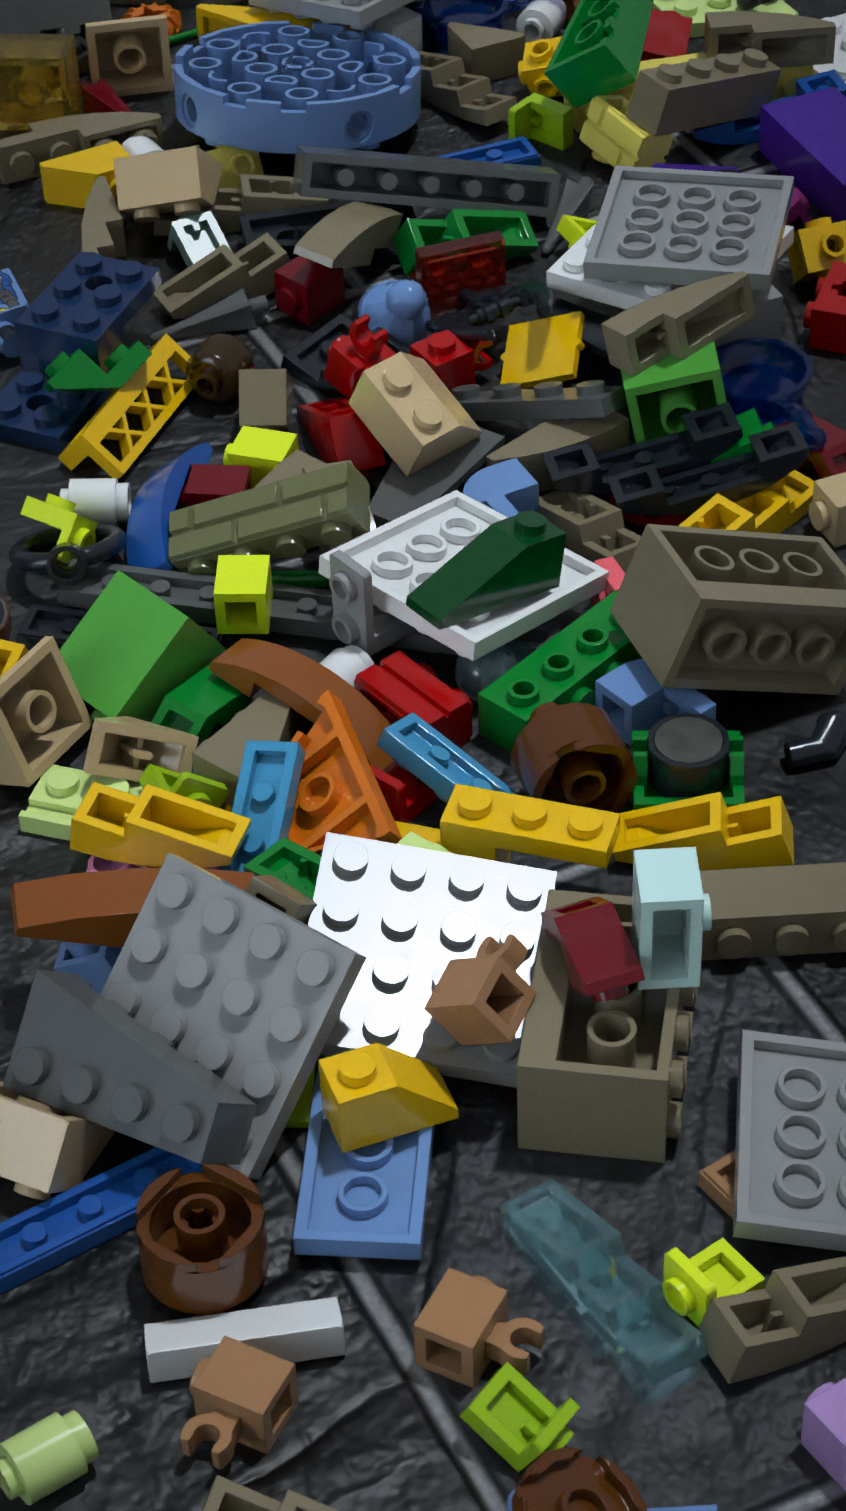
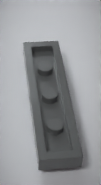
M604 380L584 381L576 384V388H563L562 382L551 381L537 384L534 386V389H521L520 383L501 384L493 387V390L481 391L478 384L462 385L452 389L453 396L473 421L605 418L626 405L624 386H605Z

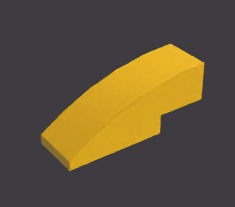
M93 781L71 819L70 849L99 858L138 866L161 868L168 853L180 856L201 868L231 865L251 826V819L146 784L138 797Z
M720 791L620 813V832L613 849L616 861L633 864V850L696 847L700 871L794 865L793 825L781 796L727 807Z

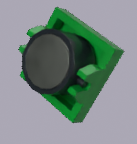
M693 713L670 715L659 720L649 731H632L631 754L638 775L633 791V810L720 791L727 807L745 803L743 735H740V731H727L718 721L705 715Z

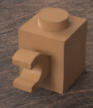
M508 934L502 946L492 936H487L479 946L476 957L452 959L449 961L424 1009L462 1046L511 1043L537 994L516 972L525 960L528 949L514 934Z
M450 1267L413 1324L415 1365L473 1389L491 1360L500 1363L502 1366L508 1362L521 1375H527L530 1370V1353L515 1346L525 1343L542 1349L545 1344V1327L538 1321L525 1317L508 1321V1290L498 1287L485 1277L470 1276Z
M224 1336L210 1358L203 1357L192 1374L189 1391L193 1395L196 1416L191 1418L181 1431L182 1452L190 1457L197 1445L202 1441H216L211 1453L213 1467L220 1470L231 1461L236 1442L268 1454L299 1404L295 1363Z

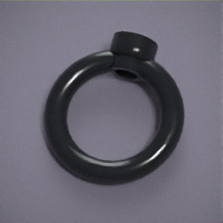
M97 522L98 525L95 530L96 543L84 547H79L73 543L56 545L62 530L49 528L18 540L9 550V560L14 567L20 570L48 572L55 582L62 585H73L85 576L87 566L108 560L121 552L126 545L127 537L120 527L109 523ZM52 548L50 552H40ZM70 551L77 556V561L71 567H64L58 562V555L61 552Z

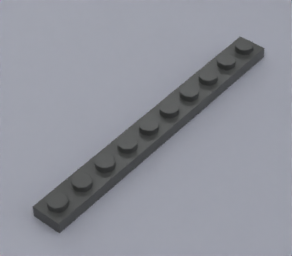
M72 559L68 567L73 566L77 559ZM100 562L87 566L85 576L76 584H59L56 589L58 605L89 610L115 573L120 570L194 622L216 625L213 596L216 576ZM272 583L273 600L269 632L339 640L332 628L333 605L331 590ZM552 618L478 659L519 663L563 630V618ZM416 629L388 646L420 650L428 653L436 652L458 655L453 649L428 635L421 634Z

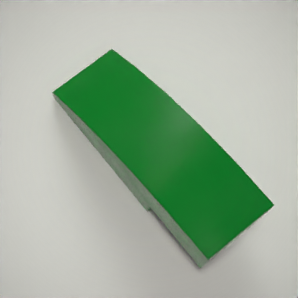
M452 209L445 220L407 218L392 240L405 276L436 275L482 268L530 254L539 247L525 211Z

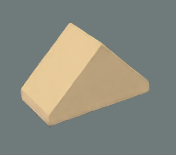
M130 716L94 718L83 771L87 774L139 782V778L149 763L178 773H191L193 766L192 752L197 748L199 737Z

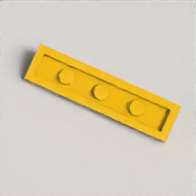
M167 333L149 349L152 352L149 358L121 388L109 395L58 456V459L71 471L83 459L90 456L112 478L119 479L193 389L188 378L180 380L172 379L167 364L168 359L187 375L186 367L191 356ZM147 387L161 389L164 405L150 404ZM125 413L140 414L144 431L129 430ZM103 439L119 440L123 457L121 461L117 460L100 444Z

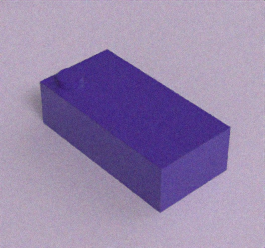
M831 87L761 105L758 150L785 176H794V185L826 217H831L832 223L845 221L846 97L838 89Z

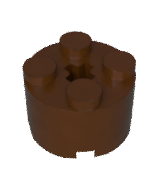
M547 702L539 705L531 713L530 722L516 738L511 752V766L527 797L603 811L608 809L609 812L615 813L628 801L637 783L638 775L632 756L609 715L604 709L587 703L558 705L554 702Z
M202 1164L203 1172H192L182 1175L181 1168L166 1172L145 1189L139 1198L136 1208V1235L143 1281L154 1297L166 1306L178 1311L193 1313L197 1316L230 1312L232 1307L245 1301L259 1288L269 1267L265 1213L259 1192L255 1184L244 1174L230 1167L218 1164Z

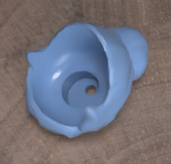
M405 279L389 280L375 284L365 292L358 305L359 318L365 314L370 316L368 324L370 331L377 327L385 329L409 349V345L426 338L428 331L425 323L431 319L426 293L419 282Z

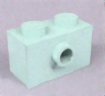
M696 847L633 850L631 940L632 947L645 977V980L637 982L638 990L700 987L703 931L711 930L712 913L710 896L708 893L703 894Z

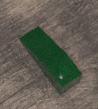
M534 510L522 511L515 516L492 523L407 596L406 606L441 630L559 587L567 533L548 521L544 515Z

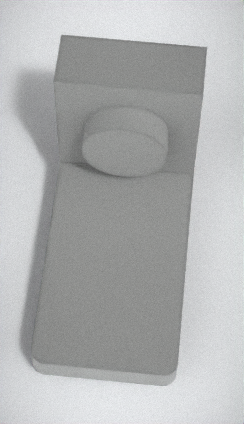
M341 550L330 554L331 577L329 578V585L332 591L333 605L332 628L341 642L363 649L369 656H372L415 631L414 627L389 613L379 610L377 606L373 605L372 576L369 570Z

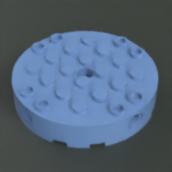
M270 21L229 27L200 36L198 46L193 48V45L186 44L175 55V114L178 121L187 131L204 138L205 143L212 146L226 145L245 150L296 154L297 145L372 150L378 148L380 142L405 132L418 120L421 112L420 55L410 44L393 35L371 28L364 29L363 33L347 30V25L340 23L324 24L322 21H313V28H307L299 25H290L289 21Z

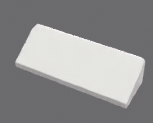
M337 1297L144 1324L146 1359L150 1383L192 1377L199 1361L203 1357L210 1358L224 1336L290 1362L346 1355L344 1327Z

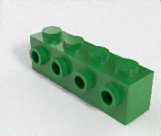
M617 591L612 592L478 693V726L480 735L512 752L516 738L530 722L531 713L539 705L554 702L558 705L587 703L595 706V680L627 662L642 659L610 612Z

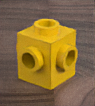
M562 36L525 43L523 60L518 63V74L522 85H527L531 94L535 92L548 98L563 96L544 74Z
M823 217L807 222L805 229L797 230L794 233V243L786 250L794 284L815 279L819 280L820 277L826 278L833 261L846 263V220L832 223L831 217Z

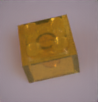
M0 33V130L29 131L28 123L81 114L83 103L74 34Z

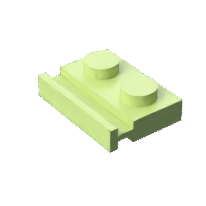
M53 764L41 776L28 798L29 806L26 811L21 810L18 815L21 831L70 841L71 819L93 781L138 797L142 793L143 788L140 782L87 774L80 769Z

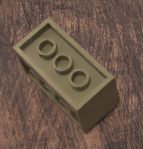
M658 524L646 525L610 612L662 687L839 695L846 681V566L822 537Z
M548 889L545 911L596 896L611 901L632 945L631 896ZM542 923L531 987L537 994L526 1013L517 1062L518 1148L665 1163L668 1138L680 1139L683 1102L673 1101V1098H681L682 1092L685 1093L688 1056H680L679 1051L687 1052L688 1047L691 1048L694 1012L684 1011V1007H693V1004H696L698 987L638 990V983L636 982L628 985L629 993L625 996L609 1001L594 1002L592 995L585 997L572 990L560 942L546 936L544 924Z

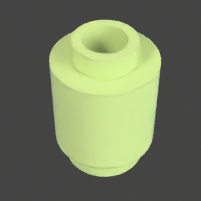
M72 1410L61 1416L59 1413L54 1412L0 1443V1487L10 1500L20 1496L30 1506L88 1472V1464L99 1458V1451L90 1429L79 1413Z

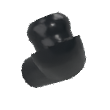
M838 710L824 712L817 718V725L811 737L785 742L784 756L788 767L795 768L836 759L846 744V715Z

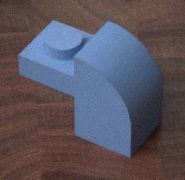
M517 458L483 468L473 474L465 483L463 494L508 518L522 511L534 510L539 513V483Z
M643 659L627 662L595 680V706L607 712L622 740L630 746L632 731H649L659 720L670 715L693 713L705 715L716 720L717 704L711 701L708 696L692 688L662 687Z

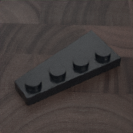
M343 201L239 216L244 247L265 233H268L287 252L290 259H295L299 256L293 254L295 245L313 226L339 207L355 201ZM375 203L403 214L399 230L407 218L416 219L413 206ZM394 246L393 248L375 249L371 261L400 260Z

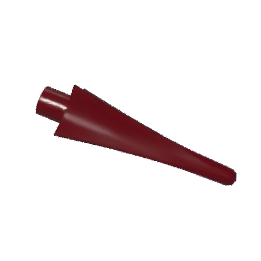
M104 77L95 85L86 79L79 83L77 91L85 97L83 111L88 113L132 112Z

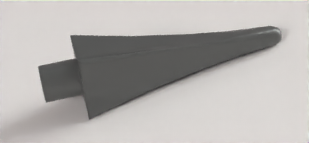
M583 176L579 179L578 183L566 179L556 217L541 248V253L544 256L549 255L563 239V236L556 230L562 214L584 218L595 208L591 198V192L595 187V183L590 177Z
M242 288L215 305L151 334L150 341L151 343H156L166 333L175 340L203 334L257 329L254 317L270 312L269 304L265 295L248 299Z

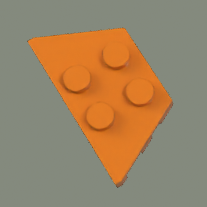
M326 690L316 702L324 710L307 736L297 731L290 741L299 742L305 751L288 839L322 856L326 832L397 844L402 839V836L343 703L330 690Z

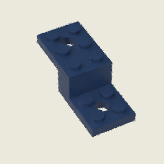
M80 251L15 321L21 369L0 391V439L61 453L113 391L48 393L42 387L50 378L44 370L62 351L70 356L77 349H81L106 373L109 368L103 362L121 344L120 331L162 284L160 268L142 265L137 261L109 258L95 252Z

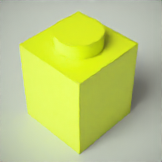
M243 426L234 442L226 446L223 465L250 466L252 488H254L274 467L294 451L299 450L298 434Z
M218 555L213 593L217 634H269L273 600L270 555Z

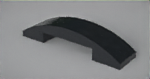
M729 402L683 414L684 431L598 455L594 454L589 441L543 453L542 458L555 489L582 494L611 493L607 481L609 476L650 464L655 465L660 478L701 467L732 447L743 437V431Z
M796 422L748 436L751 452L663 478L659 477L655 465L650 464L609 476L607 481L617 508L621 509L623 513L641 516L693 514L717 493L735 503L768 488L787 476L810 457L809 448Z

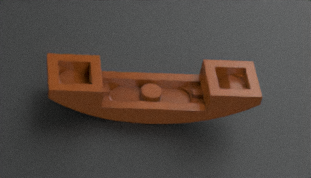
M242 638L210 662L209 671L249 698L263 688L313 723L317 721L324 710L316 702L326 690H330L341 699L369 764L383 771L394 762L391 756L376 745L384 728L391 725L389 721L353 686L315 660L275 643Z

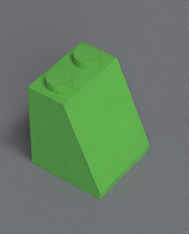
M714 341L684 360L670 354L636 376L621 370L636 444L684 431L683 414L727 403Z
M120 570L115 573L60 648L61 655L84 704L88 703L95 708L90 715L92 720L94 718L130 716L147 722L153 720L168 693L204 669L211 661L227 650L188 616Z

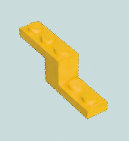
M456 784L441 817L440 829L395 821L402 838L411 831L432 843L442 845L453 854L510 863L511 851L606 869L620 832V813Z

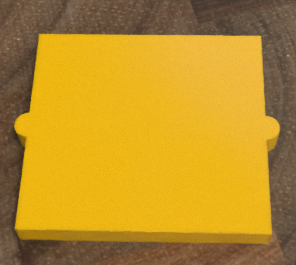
M578 311L509 325L505 353L500 356V359L503 361L500 385L520 383L521 389H525L544 382H562L576 379L580 351L585 347L582 342L584 314Z

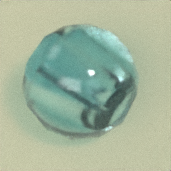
M504 644L475 661L459 656L455 667V679L458 687L469 696L473 703L478 704V693L519 662L516 654Z

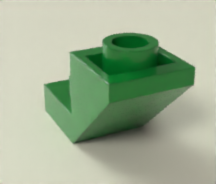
M139 340L131 344L129 348L121 343L103 362L109 368L105 373L81 349H77L70 356L62 351L44 370L50 378L42 387L48 393L115 391L128 381L149 358L152 352Z
M210 664L168 693L151 721L154 724L198 736L197 747L208 738L216 723L225 726L232 720L235 714L248 707L253 696L249 698L209 671Z

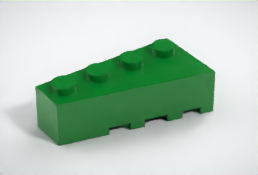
M580 0L544 72L575 109L591 102L592 98L596 96L608 95L636 81L653 0Z

